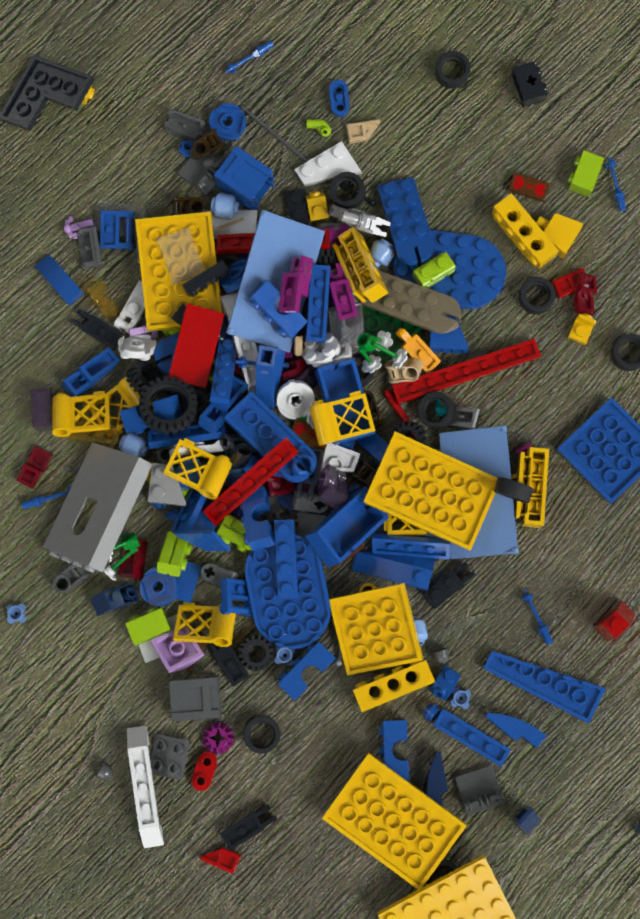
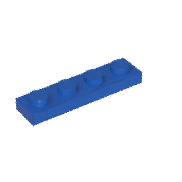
M313 264L308 296L307 342H326L330 266Z
M224 338L222 341L219 340L210 394L211 402L229 405L237 355L233 339Z
M225 422L215 435L198 426V424H192L188 428L185 427V430L182 432L177 430V434H173L172 431L169 432V435H165L164 431L161 434L157 433V430L148 431L149 449L173 446L178 444L180 439L184 440V438L193 442L220 439L221 435L226 433Z
M295 519L274 520L278 599L298 598Z
M373 533L372 554L450 560L451 542L438 538Z
M443 708L432 725L502 767L511 751L508 747Z

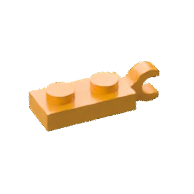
M400 328L395 333L405 342L401 348L403 350L406 349L407 354L411 358L415 357L422 361V370L425 374L430 373L441 362L417 334L410 336L404 328Z

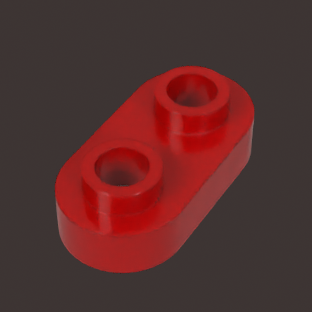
M204 752L198 757L191 779L192 786L198 791H204L211 785L218 763L214 753ZM205 758H209L211 760L210 765L207 766L204 764ZM199 777L204 778L205 783L203 785L198 784L197 780Z

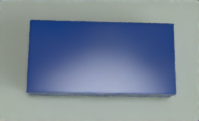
M187 562L186 570H182L178 577L179 594L176 598L177 600L191 603L202 569L201 565Z

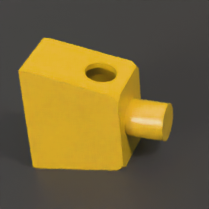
M557 213L554 214L551 221L540 216L536 222L559 250L557 255L562 259L584 225L581 222Z

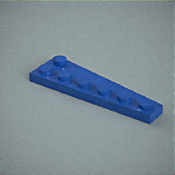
M491 651L483 667L484 670L587 724L590 723L606 690L604 687Z

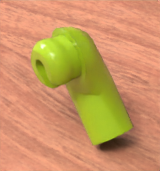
M307 119V128L316 129L323 137H328L331 134V128L324 120Z

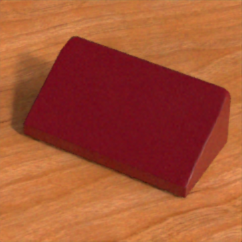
M139 540L141 546L137 547L138 551L120 564L119 577L142 580L148 547L147 541ZM123 547L122 557L130 550L125 551Z

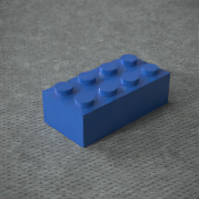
M355 359L339 362L336 366L331 364L319 367L315 370L324 403L348 398L349 393L360 390L361 394H364ZM362 399L354 400L351 407L360 413L364 407ZM340 404L333 406L335 414L340 417L343 416L347 409ZM349 410L344 419L354 424L359 415ZM360 417L356 426L362 430L369 429L368 421ZM342 421L339 426L340 434H348L352 427ZM375 431L334 442V444L339 445L374 435Z
M367 487L354 491L305 536L327 567L340 564L351 554V551H354L389 518L385 512L374 507L364 508V506H367V504L363 503L368 492Z

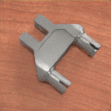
M332 205L329 211L330 216L339 218L340 221L354 226L357 230L386 237L387 233L380 230L376 225L381 226L384 224L390 226L391 223L352 207L345 209Z

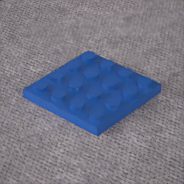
M612 397L556 449L610 505L640 477V425Z

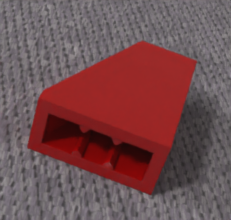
M621 601L594 628L606 641L616 639L631 625L635 614Z

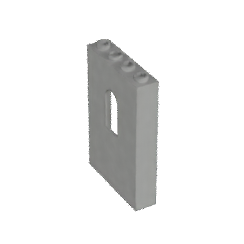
M92 442L43 548L49 550L48 554L53 557L60 558L80 568L83 567V569L92 573L95 570L103 573L152 464L138 456ZM87 498L98 501L85 530L81 534L75 535L74 526Z

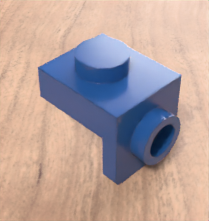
M444 665L429 691L436 697L446 701L461 675Z

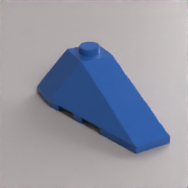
M372 551L357 552L352 571L397 584L405 583L407 587L426 592L433 572L435 558L372 554Z

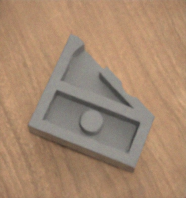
M153 463L148 502L186 506L179 482L163 474L167 464ZM171 465L169 471L175 473L173 465Z

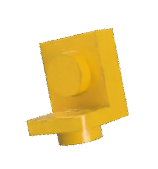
M585 313L578 314L568 339L586 345L596 320L591 315Z

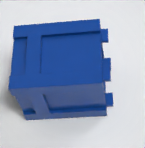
M237 146L234 147L225 162L214 174L217 183L216 188L225 194L234 195L236 202H239L248 210H258L257 205L271 187H275L273 184L274 177L272 176L273 170Z

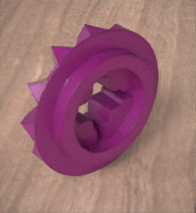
M212 723L204 730L202 736L203 744L209 752L214 754L225 753L233 745V731L225 723ZM219 729L220 736H224L227 739L221 740L217 747L216 740L210 739V737L216 736Z

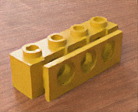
M512 193L493 207L492 216L533 267L536 266L540 269L556 257L559 250ZM531 246L537 247L538 250H534Z
M354 226L339 235L338 238L341 245L338 246L335 243L332 246L346 278L349 280L353 294L363 303L366 302L364 296L373 303L388 294L364 237Z
M530 447L527 450V456H525V452H520L518 455V477L516 481L525 484V480H527L526 485L534 489L530 502L525 503L524 513H522L523 502L515 500L514 503L515 520L522 517L523 527L541 528L544 526L549 449ZM526 461H528L527 475H525Z
M427 661L410 663L411 666L405 669L402 666L391 670L393 674L386 677L384 673L373 677L374 682L369 684L366 681L356 684V689L352 691L361 712L434 683L435 680ZM407 672L415 674L416 679L413 683L406 680ZM390 679L397 681V689L390 690L387 683ZM373 686L377 687L380 691L377 698H373L369 694V689Z

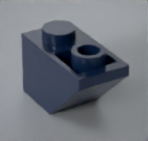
M133 583L105 590L90 598L97 617L140 601Z

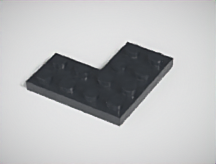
M34 55L1 111L0 120L30 132L47 101L77 111L95 79L86 73Z

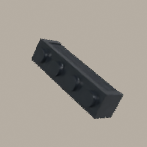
M221 260L184 283L182 288L188 297H195L199 291L206 290L208 285H213L221 277L225 278L228 276L229 269L224 261Z

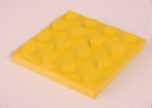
M405 583L329 599L347 676L423 660Z

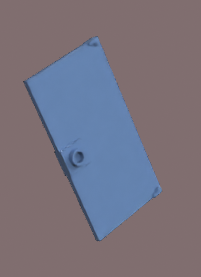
M261 210L226 331L228 335L237 336L265 346L279 348L290 353L294 337L283 338L276 331L277 327L273 323L269 324L263 318L264 314L250 305L249 302L251 300L247 296L263 280H268L281 293L283 273H290L291 262L294 256L298 257V259H300V256L312 258L313 264H316L325 231ZM279 296L275 301V309L279 314H284L278 311L280 302ZM301 298L300 300V314L302 313V309L306 298Z
M507 426L439 433L442 453L497 478L511 479ZM495 493L471 551L451 543V559L519 553L513 499Z

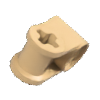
M415 357L407 358L400 368L392 367L393 359L388 360L384 364L389 374L388 382L391 384L416 381L423 368L422 361Z

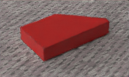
M584 268L551 282L559 299L575 293L578 274L584 273Z
M222 847L201 856L199 860L234 874L241 855Z

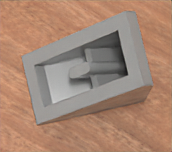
M456 407L455 418L449 426L461 430L474 429L480 409Z

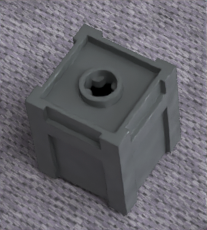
M220 678L169 681L170 685H167L166 688H170L172 716H168V718H172V722L222 718Z

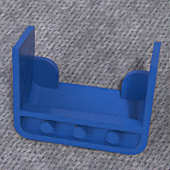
M230 469L218 497L246 472L243 469ZM191 488L185 500L186 506H182L172 526V532L178 538L205 551H230L231 548L214 532L216 526L203 513V510L215 500L206 498L199 491Z

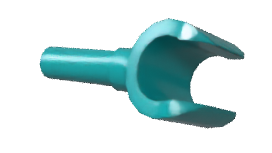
M436 400L435 415L445 417L447 406H442L441 401Z

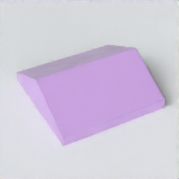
M187 626L180 630L179 635L186 636L190 633ZM175 628L150 640L168 673L187 669L204 656L197 642H175L173 640Z

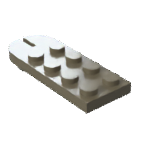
M379 271L388 294L373 303L366 296H364L366 302L363 303L361 301L362 306L438 334L454 331L459 327L458 322L461 323V309L454 298ZM446 316H453L456 318V320L448 318Z

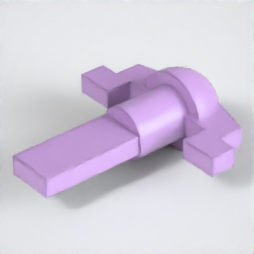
M71 216L68 220H65L64 231L69 238L74 237V239H77V233L72 232L94 226L93 220L70 224L74 222Z
M147 325L129 329L130 336L152 332L151 340L154 341V338H157L158 330L147 331Z

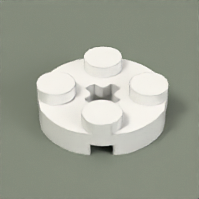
M326 333L325 343L305 341L302 356L307 365L312 364L315 368L323 367L333 361L332 358L335 354L337 356L340 354L341 346L332 333Z
M138 334L126 339L123 336L118 340V351L123 359L136 358L147 361L150 360L156 348V340H151V336L147 334Z
M294 379L282 385L276 395L279 411L289 419L307 416L309 407L312 406V402H315L312 388L307 383ZM293 396H299L300 402H295L293 404L291 398Z

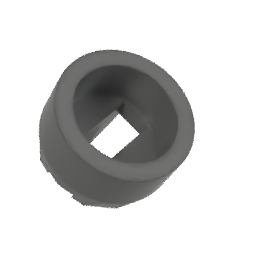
M447 648L432 651L436 662L444 663L449 657Z
M103 763L96 777L102 780L109 779L113 773L111 766Z

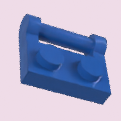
M101 211L100 249H135V244L133 243L134 211ZM120 218H126L125 243H120Z
M229 578L221 579L222 603L219 607L220 613L226 615L235 613L243 614L245 617H252L253 613L246 581ZM232 600L244 601V607L233 606Z

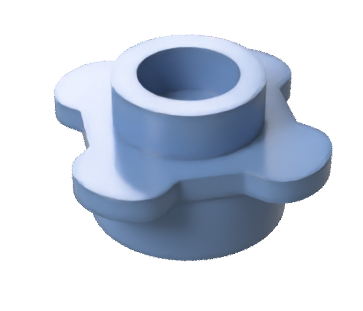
M10 604L7 606L8 623H24L26 621L24 612L26 606L24 604H19L18 606Z
M277 646L275 663L292 665L295 649Z
M454 688L452 691L453 699L450 701L451 706H460L463 709L469 708L471 692Z

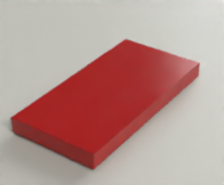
M191 304L186 305L168 379H171V376L176 377L177 381L180 378L183 379V383L187 382L191 385L206 388L225 313Z

